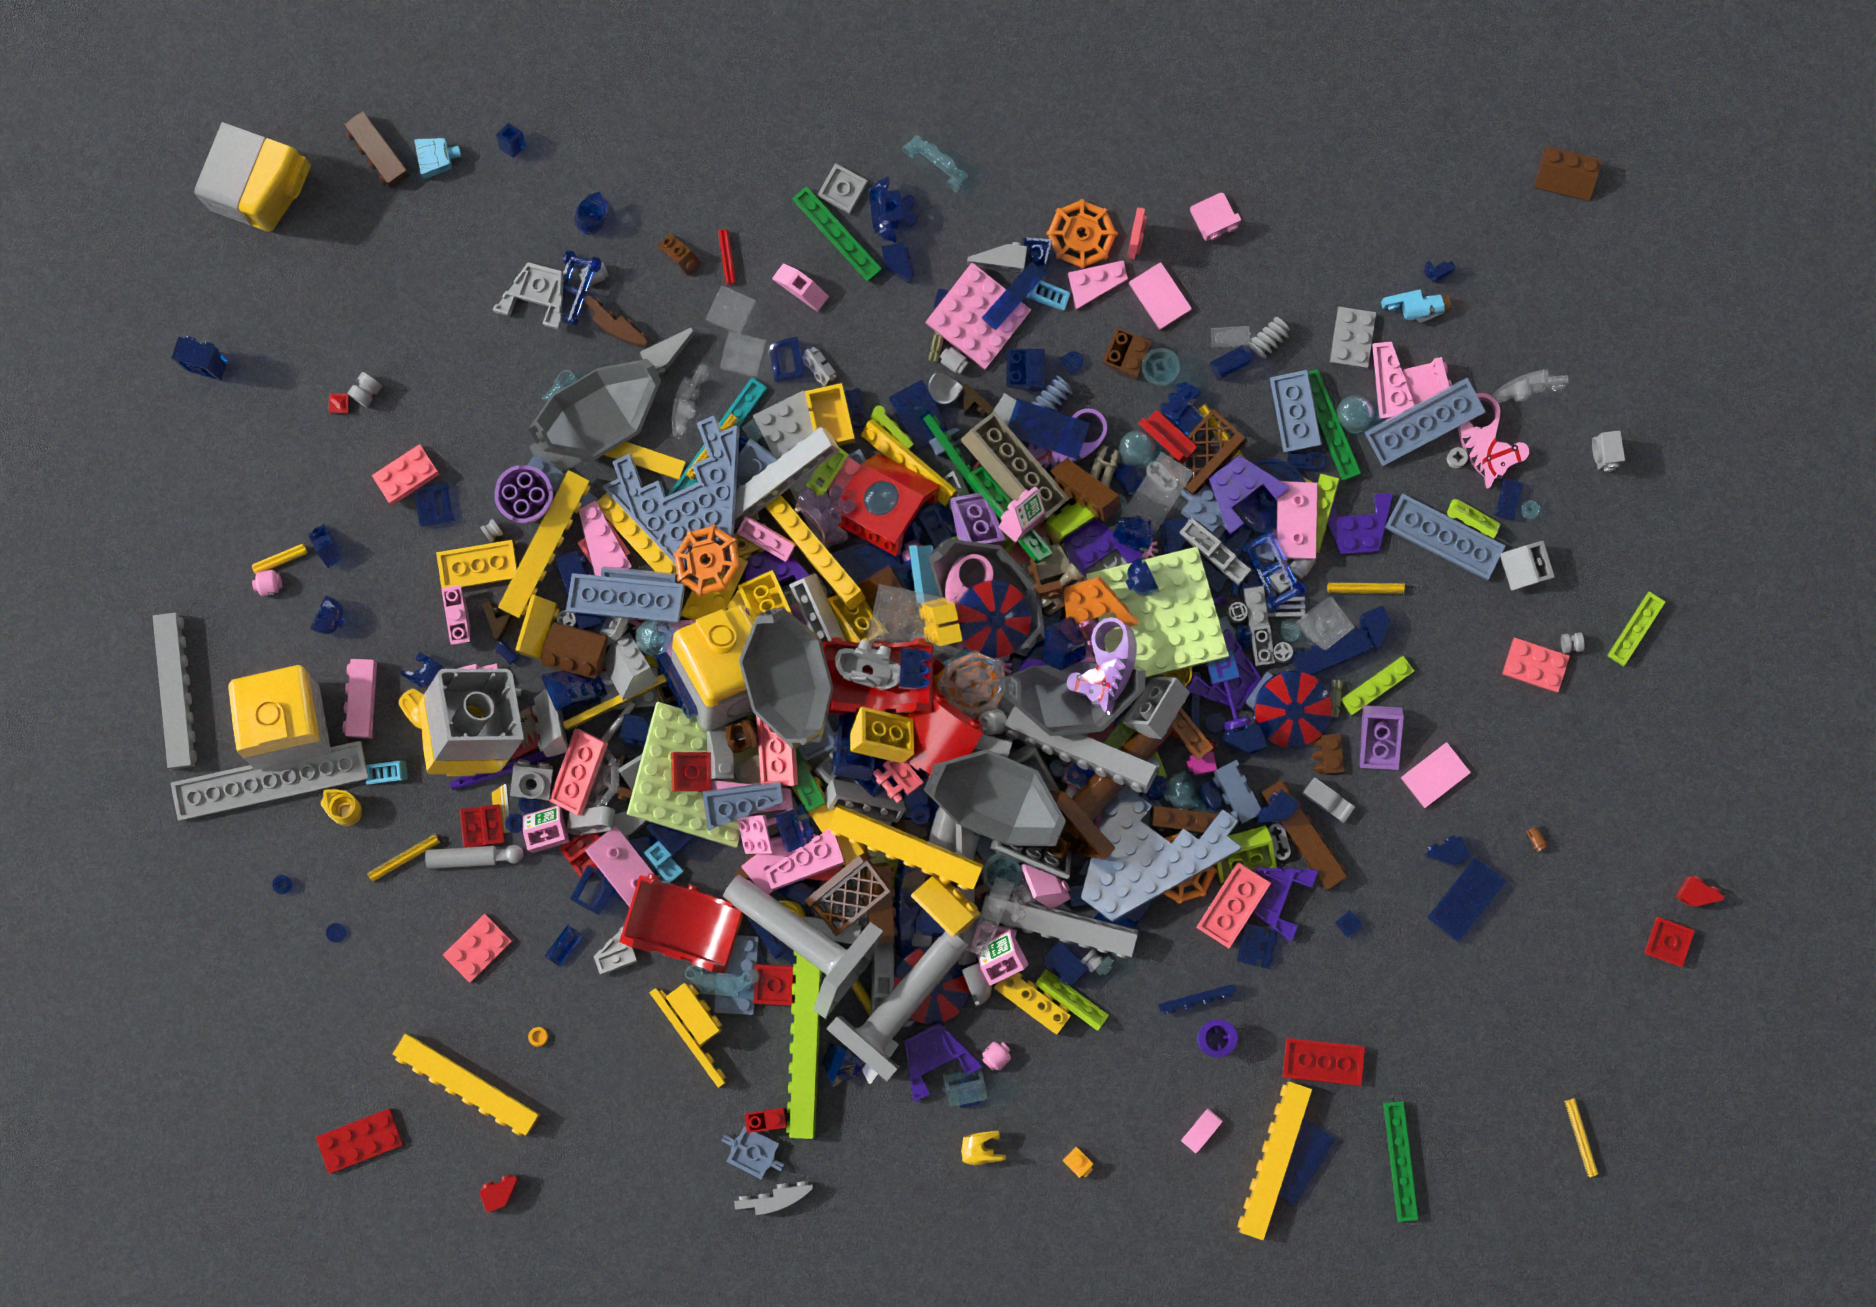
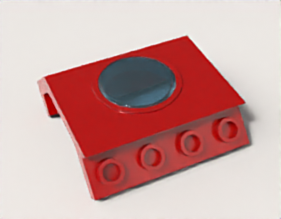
M878 453L861 464L833 508L836 511L834 523L897 556L901 552L904 533L923 503L927 501L934 504L938 501L940 485Z

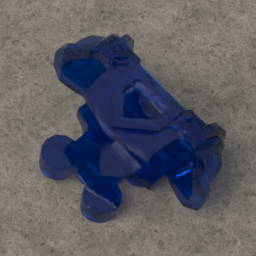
M889 177L878 180L869 189L873 233L878 234L885 241L896 243L897 236L894 229H897L899 221H905L906 225L910 227L917 223V216L911 213V207H913L915 199L912 195L908 194L902 200L899 191H888Z

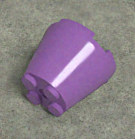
M517 465L509 468L499 477L496 482L494 499L498 509L506 518L517 523H530L540 519L549 510L553 500V489L549 479L541 470L532 466ZM528 496L532 502L529 504L525 497Z

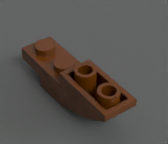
M588 295L584 299L585 304L595 313L592 317L593 323L608 335L636 347L648 348L650 346L647 341L649 338L646 334L634 329L635 324L628 317L624 319L620 316L615 321L617 317L610 310L606 312L602 308L603 303L597 297L592 298Z

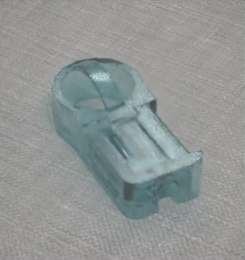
M569 370L561 371L554 380L555 384L545 396L542 395V398L548 401L551 395L565 388L572 379L573 382L577 381L576 375ZM566 373H570L571 375L566 382L561 384V377Z

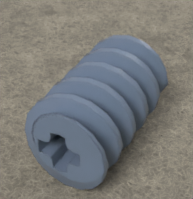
M1058 375L1056 376L1057 380L1053 379L1051 381L1053 386L1047 385V391L1043 390L1041 392L1042 397H1036L1037 403H1031L1034 409L1042 416L1048 415L1051 417L1050 409L1057 411L1055 404L1061 406L1062 402L1060 399H1068L1065 393L1073 394L1070 386Z

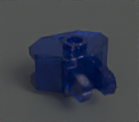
M1139 515L1136 517H1120L1117 521V529L1113 533L1116 541L1135 551L1147 552L1155 535L1154 530L1151 528L1152 521L1147 520L1146 522Z

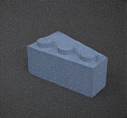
M1235 760L1213 773L1214 777L1212 780L1217 788H1221L1223 801L1226 805L1231 806L1233 810L1230 812L1232 817L1237 819L1241 825L1263 812L1246 783L1245 775L1242 776L1238 768V761Z

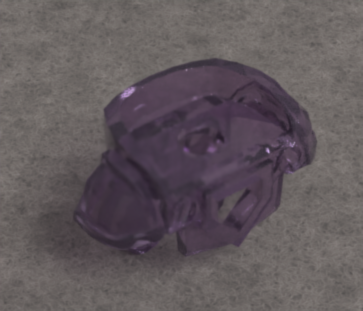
M834 485L829 490V498L822 495L814 498L811 489L807 486L801 490L797 497L795 511L797 513L801 512L817 528L822 536L823 545L825 543L827 545H836L848 539L847 532L837 525L842 522L840 513H852L855 509V503L852 500L844 501L841 498L843 489L839 485Z

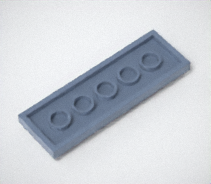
M1465 378L1364 433L1380 463L1384 466L1485 413V410L1469 379Z
M1403 493L1385 526V529L1485 580H1489L1500 558V554L1505 548V545Z
M572 573L566 611L568 613L680 623L685 585Z

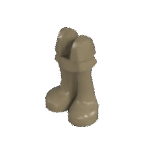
M1102 445L1096 453L1097 456L1094 458L1090 475L1098 479L1101 469H1105L1101 483L1109 488L1114 471L1118 467L1117 464L1120 463V451L1115 449L1109 463L1103 461L1108 446Z
M1071 563L1059 580L1063 589L1071 581L1073 582L1069 586L1088 579ZM1060 594L1055 599L1046 598L1041 600L1040 597L1041 608H1044V612L1048 616L1064 607V594Z

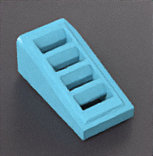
M1036 278L1031 284L1027 298L1064 311L1071 293ZM1040 287L1039 294H1036L1037 288ZM1045 289L1048 290L1046 297H1043ZM1052 292H1055V295H1054V298H1053V301H1052V300H1050V298H1051ZM1061 294L1063 296L1059 304L1057 303L1059 295Z
M406 761L366 765L369 778L366 779V784L408 779ZM390 766H391V775H392V777H389V767H390ZM381 767H383L384 778L381 777ZM373 768L376 771V779L373 778Z

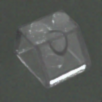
M1333 597L1322 600L1296 621L1304 635L1324 650L1330 648L1355 628Z

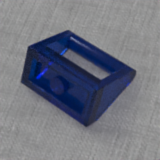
M798 337L768 344L774 382L804 378ZM791 346L795 371L781 375L777 348Z
M1242 345L1209 362V365L1217 380H1220L1251 364L1254 356L1248 348Z
M587 865L570 900L600 915L614 887L600 870ZM592 872L605 879L590 905L578 898Z

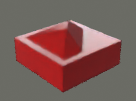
M329 394V413L349 414L350 396L348 394Z

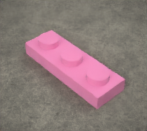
M749 516L744 517L737 531V534L785 562L788 561L796 546L794 542Z

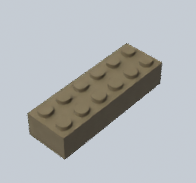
M995 411L961 439L963 444L1012 501L1014 499L1018 501L1020 495L1026 489L1030 491L1035 486L1038 488L1045 514L1035 527L1070 499Z

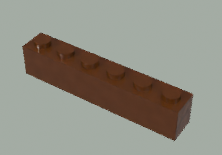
M1279 780L1260 793L1280 825L1284 827L1286 834L1310 869L1318 870L1316 878L1326 891L1346 878L1345 873L1347 871L1341 862L1337 863L1334 856L1336 854L1330 846L1326 847L1323 840L1325 838L1319 830L1315 831L1312 826L1314 822L1311 817L1302 812L1301 808L1303 806L1297 798L1294 799L1290 794L1292 790L1289 785Z

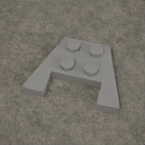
M528 262L513 281V286L503 294V299L500 303L493 307V311L510 317L517 299L547 306L549 308L543 325L561 330L564 273Z

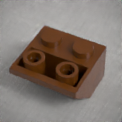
M1116 327L1102 363L1118 374L1137 380L1152 341Z

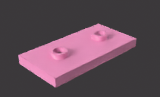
M1281 481L1290 490L1278 498L1276 558L1315 560L1317 483Z
M803 818L781 834H785V836L789 834L790 839L773 844L774 853H757L741 866L754 884L768 894L772 893L773 890H771L765 871L785 857H789L801 846L804 847L816 837Z
M614 826L612 830L606 832L585 849L589 857L630 907L639 876L648 877L649 873L654 874L617 826Z

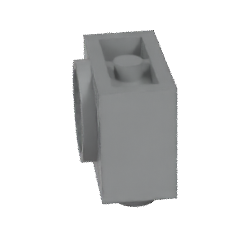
M1604 432L1593 437L1592 450L1598 470L1604 469V472L1615 471L1625 461L1621 432Z
M527 760L514 762L510 796L549 800L553 766H549V763L538 762V765L530 764V761ZM528 779H534L537 782V785L535 787H529L526 781Z

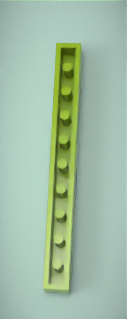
M794 951V956H797V964L793 965V975H796V983L792 985V995H795V1003H792L791 1006L794 1023H791L790 1029L791 1034H794L793 1042H790V1054H793V1062L789 1063V1074H792V1082L788 1083V1093H791V1101H788L787 1113H790V1121H787L786 1132L790 1133L789 1138L813 1139L815 1138L820 1033V1014L815 1012L813 1008L821 989L822 971Z

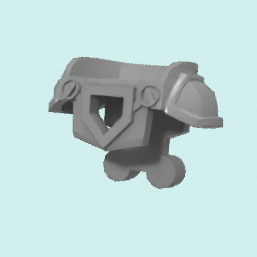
M861 640L856 650H838L835 657V665L844 679L854 680L853 682L872 688L876 687L879 690L892 688L899 684L902 679L904 670L900 665L890 660L891 649L888 647L880 646L879 650L871 648V642ZM866 665L871 666L873 674L862 673V668Z

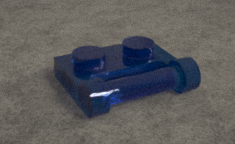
M448 483L420 487L414 491L420 527L455 521L454 515L451 513ZM438 491L441 493L444 516L440 517L435 492Z

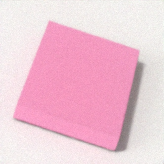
M1161 262L1129 282V285L1159 330L1192 310Z
M1446 742L1404 774L1401 779L1421 805L1426 808L1471 772Z

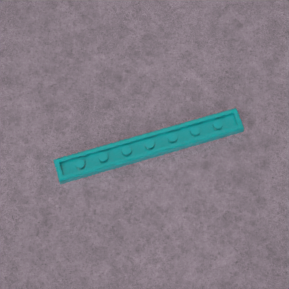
M751 377L719 422V426L722 427L729 415L733 414L739 419L734 425L740 429L768 388ZM705 445L702 446L667 496L698 483L696 477H694L695 480H691L685 474L694 465L693 463L697 461L696 459L705 449Z

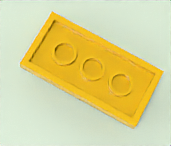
M513 540L436 552L442 588L461 585L464 588L511 580L517 571Z
M739 557V562L742 564L741 568L737 570L727 586L728 589L725 591L719 590L698 596L696 592L691 590L681 616L696 621L698 618L721 609L725 611L748 560ZM713 579L706 582L704 586L715 584L717 581Z

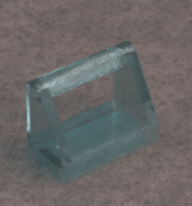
M981 1068L966 1075L965 1071L943 1075L949 1107L988 1099ZM979 1076V1080L951 1086L948 1083Z

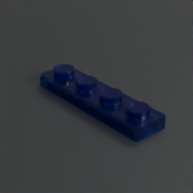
M1234 984L1157 1004L1159 1012L1164 1011V1015L1176 1012L1175 1008L1183 1006L1184 1010L1195 1007V1002L1201 1001L1203 1005L1213 1002L1214 997L1220 996L1221 999L1232 997L1231 993L1236 992Z

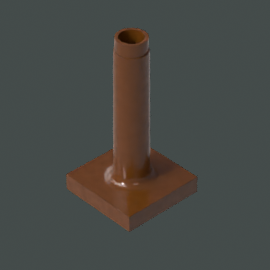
M1170 725L1162 739L1149 738L1135 731L1118 750L1148 762L1174 732V728ZM1095 773L1072 798L1066 792L1049 790L1066 820L1062 834L1072 840L1068 850H1071L1073 855L1106 859L1114 851L1115 847L1096 827L1093 821L1126 786L1125 784H1117L1113 779L1107 776L1101 777Z

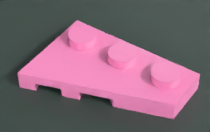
M1124 260L1068 273L1076 311L1128 280Z

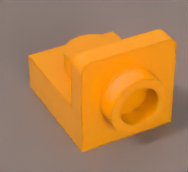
M1077 1147L1062 1160L1079 1178L1082 1175L1086 1177L1093 1170L1091 1168L1093 1163Z

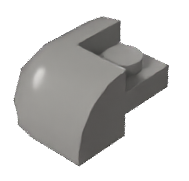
M980 963L962 970L976 1007L985 1003L992 991V985H989L981 970Z

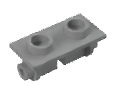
M812 347L810 350L807 349L802 356L803 362L811 369L816 380L823 387L827 385L829 380L833 381L837 378L836 372L829 363L821 364L826 359L819 349Z

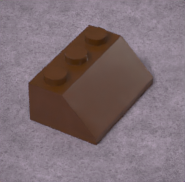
M1546 146L1541 154L1534 188L1590 201L1602 159Z
M890 565L856 584L864 594L865 601L887 632L900 629L919 618L916 609Z
M554 622L543 647L542 665L595 679L604 671L608 636Z

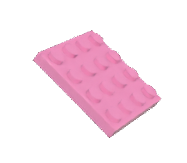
M971 263L925 323L985 370L1031 309L975 264Z

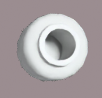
M993 709L981 713L979 721L983 724V733L985 735H996L1005 731L1004 725L1007 718L1003 711Z

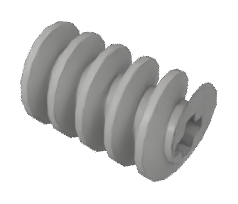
M1275 317L1274 322H1270L1268 327H1264L1263 333L1259 332L1257 337L1252 338V343L1249 342V345L1256 354L1266 359L1265 352L1267 351L1271 354V346L1277 349L1276 341L1282 344V336L1289 338L1287 331H1290L1285 322Z

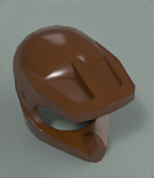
M742 719L725 727L726 742L733 753H740L744 750L758 747L757 725L753 721Z

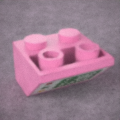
M1036 486L1030 491L1026 489L1020 495L1018 501L1014 499L1007 507L1009 510L1001 517L1002 522L999 528L1014 542H1017L1037 525L1045 514Z
M557 805L523 816V834L528 851L535 853L570 842L560 806Z
M1011 930L976 947L981 970L990 986L1025 969L1029 965Z

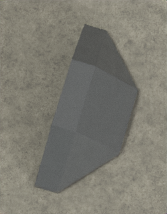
M648 359L597 368L551 395L529 427V431L542 451L594 461L640 433L661 379L654 365Z
M949 538L939 544L929 556L940 598H945L946 581L954 562L963 555H981L990 562L993 569L992 591L1005 588L1008 591L1009 584H1011L1023 594L1024 598L1012 607L1014 618L1031 616L1028 635L1015 629H1009L1004 632L1015 653L1026 656L1036 643L1045 639L1040 596L1035 594L1032 584L1036 582L1001 546ZM971 558L961 565L959 578L963 587L973 589L972 587L982 583L984 580V568L979 561ZM1004 596L994 598V601L1002 600L1005 598ZM981 601L980 607L990 612L985 603ZM1002 605L996 606V609L1001 608Z
M784 608L768 609L756 616L739 658V664L753 712L795 750L801 745L821 742L834 688L820 637Z
M1074 662L1028 667L1004 677V697L1049 736L1102 732L1145 690V670L1139 666H1134L1124 690L1114 701L1112 715L1105 713L1102 707L1094 706L1087 696L1078 695L1067 686L1069 675L1072 673L1083 675L1086 671L1097 667V663Z
M987 749L934 764L932 773L924 788V791L958 825L1008 846H1056L1066 822L1037 770Z

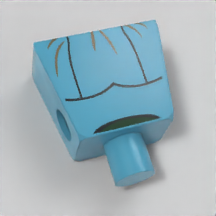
M444 138L414 140L420 172L424 179L451 170V159L461 157L459 146L449 148Z

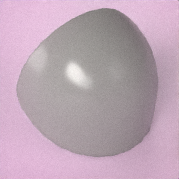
M934 373L930 378L928 390L933 400L941 404H948L959 397L963 386L947 375Z

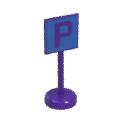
M1233 649L1227 650L1228 658L1206 663L1212 685L1224 682L1234 720L1224 724L1225 730L1251 724L1249 717L1238 718L1228 681L1240 677Z

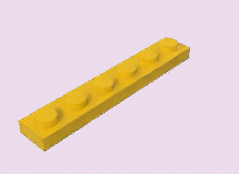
M873 419L868 421L861 436L886 457L940 485L938 501L944 506L949 505L950 499L954 497L957 490Z
M608 492L597 501V504L606 519L655 572L677 574V568L673 561Z
M655 988L649 992L717 1087L720 1088L726 1083L724 1081L726 1076L720 1068L716 1070L712 1064L715 1062L708 1052L706 1054L701 1049L703 1045H700L696 1038L692 1037L688 1027L684 1022H681L678 1013L666 1001L667 995L663 989L659 991L658 988Z

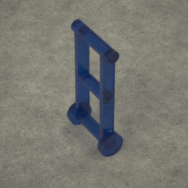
M568 250L563 256V262L566 265L563 272V295L564 292L575 294L576 298L570 315H562L561 322L576 326L578 324L577 316L593 272L596 273L600 270L602 262L598 257L586 259L576 256L574 251ZM575 264L587 266L579 288L567 285Z
M1271 530L1243 546L1244 552L1249 553L1269 598H1267L1266 603L1272 612L1279 610L1280 604L1296 595L1303 597L1306 594L1303 584L1296 582L1276 541L1277 533L1275 530ZM1269 541L1278 562L1264 569L1255 548ZM1282 569L1291 590L1277 597L1268 576Z

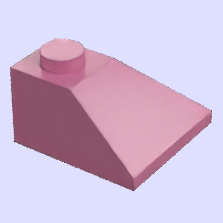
M1026 864L1021 865L1034 899L1051 910L1071 899L1068 893L1070 888L1066 881H1062L1056 876Z

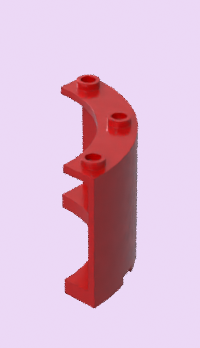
M839 637L823 642V651L834 688L828 713L844 715V712H853L857 716L861 707L900 716L904 712L911 713L910 715L932 713L934 643L926 642L925 638H914V641L902 643L874 641L871 648L879 650L880 646L890 648V660L900 665L904 670L899 684L889 689L879 690L876 687L872 688L853 682L854 680L844 679L836 668L835 657L838 650H856L860 643L843 641V638ZM866 665L862 668V673L872 675L873 668Z
M932 683V713L920 715L902 713V716L912 718L914 723V755L906 761L915 769L919 770L921 768L930 775L934 764L971 754L983 734V724L975 718L968 717L950 704L946 697L940 694L934 683Z
M650 873L648 877L640 875L619 942L632 948L649 952L656 951L663 953L664 956L692 962L691 964L709 971L725 974L744 913L726 899L699 891L700 887L691 884L685 887L660 880V876Z

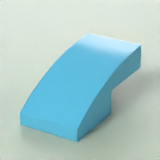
M660 841L644 852L650 864L664 881L672 883L683 874V870L671 858L670 852Z

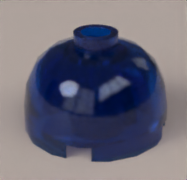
M1144 557L1136 560L1128 567V579L1125 582L1129 591L1134 590L1140 596H1150L1160 592Z
M325 595L320 604V609L315 615L311 630L324 635L335 632L338 627L342 628L346 618L343 617L344 610L340 602Z

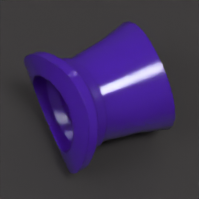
M1220 1019L1207 1022L1201 1027L1197 1036L1200 1049L1212 1057L1227 1056L1235 1049L1238 1041L1235 1028L1229 1022Z

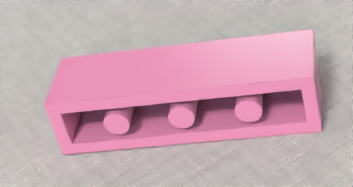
M350 659V664H347L349 683H346L345 692L348 694V702L344 704V713H347L346 721L343 722V733L349 738H372L377 662L375 660Z

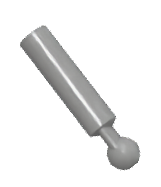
M510 845L507 849H496L495 846L426 850L425 853L427 869L496 865L497 861H508L515 864L519 863L524 857L523 849L518 845Z

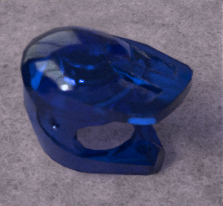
M600 192L589 194L580 202L576 209L574 223L576 228L583 234L591 235L597 233L605 222L608 202L602 198Z
M419 652L416 660L424 662L423 668L414 672L402 670L401 675L426 691L437 673L445 668L435 660Z

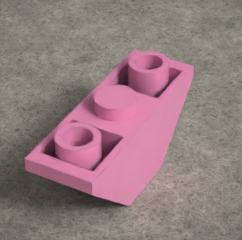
M783 264L772 278V280L817 312L829 298L814 281L799 270Z
M461 585L441 588L451 645L470 642V622Z

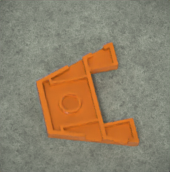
M1100 576L1065 587L1063 590L1070 646L1087 640L1088 637L1084 629L1079 626L1081 622L1115 612L1117 619L1131 627L1139 624V618L1128 610L1129 607L1116 597V593Z

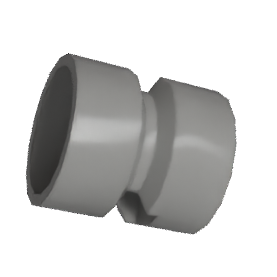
M362 372L356 380L357 385H352L347 394L368 408L373 401L372 395H377L383 386Z

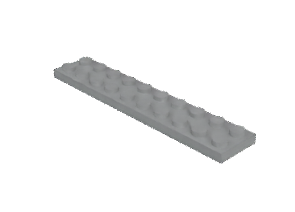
M362 741L330 747L331 753L263 769L255 770L249 765L172 782L171 788L178 821L369 779Z

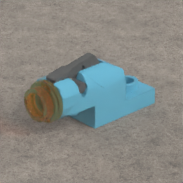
M1421 289L1385 297L1381 301L1382 308H1388L1389 311L1396 310L1401 305L1405 319L1416 320L1419 323L1438 317L1451 309L1449 295L1440 294L1424 296L1423 298Z

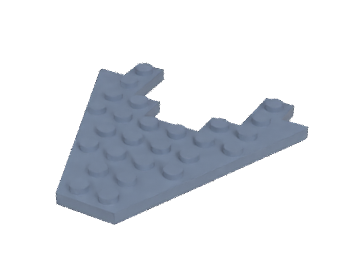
M714 415L697 423L709 458L692 465L698 483L666 497L660 481L643 487L633 457L628 454L612 461L618 479L603 485L608 494L675 564L673 553L677 551L689 530L694 531L710 527L713 524L717 525V528L732 538L734 537L739 427L735 425L721 431L717 417ZM708 535L698 537L697 541L707 540ZM717 536L714 537V542L720 546L725 543ZM692 542L684 554L691 552L693 546ZM727 548L725 550L726 560L732 562L730 550ZM706 555L702 562L707 565L711 558ZM683 559L684 569L687 571V560ZM725 566V570L720 576L726 574L731 566ZM693 574L689 576L690 580L698 584L699 578Z
M1152 757L1148 760L1149 763L1157 766V770L1160 768L1161 764ZM1126 785L1104 809L1099 830L1113 844L1115 849L1106 859L1091 857L1081 899L1114 922L1240 851L1241 846L1228 838V835L1238 824V820L1222 809L1199 840L1185 829H1182L1171 844L1142 822L1153 807L1138 796L1140 792H1136Z

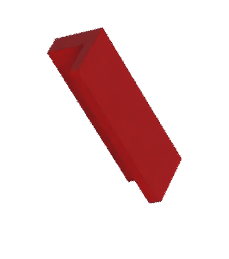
M1158 410L1147 420L1142 418L1138 423L1181 464L1197 449V446Z

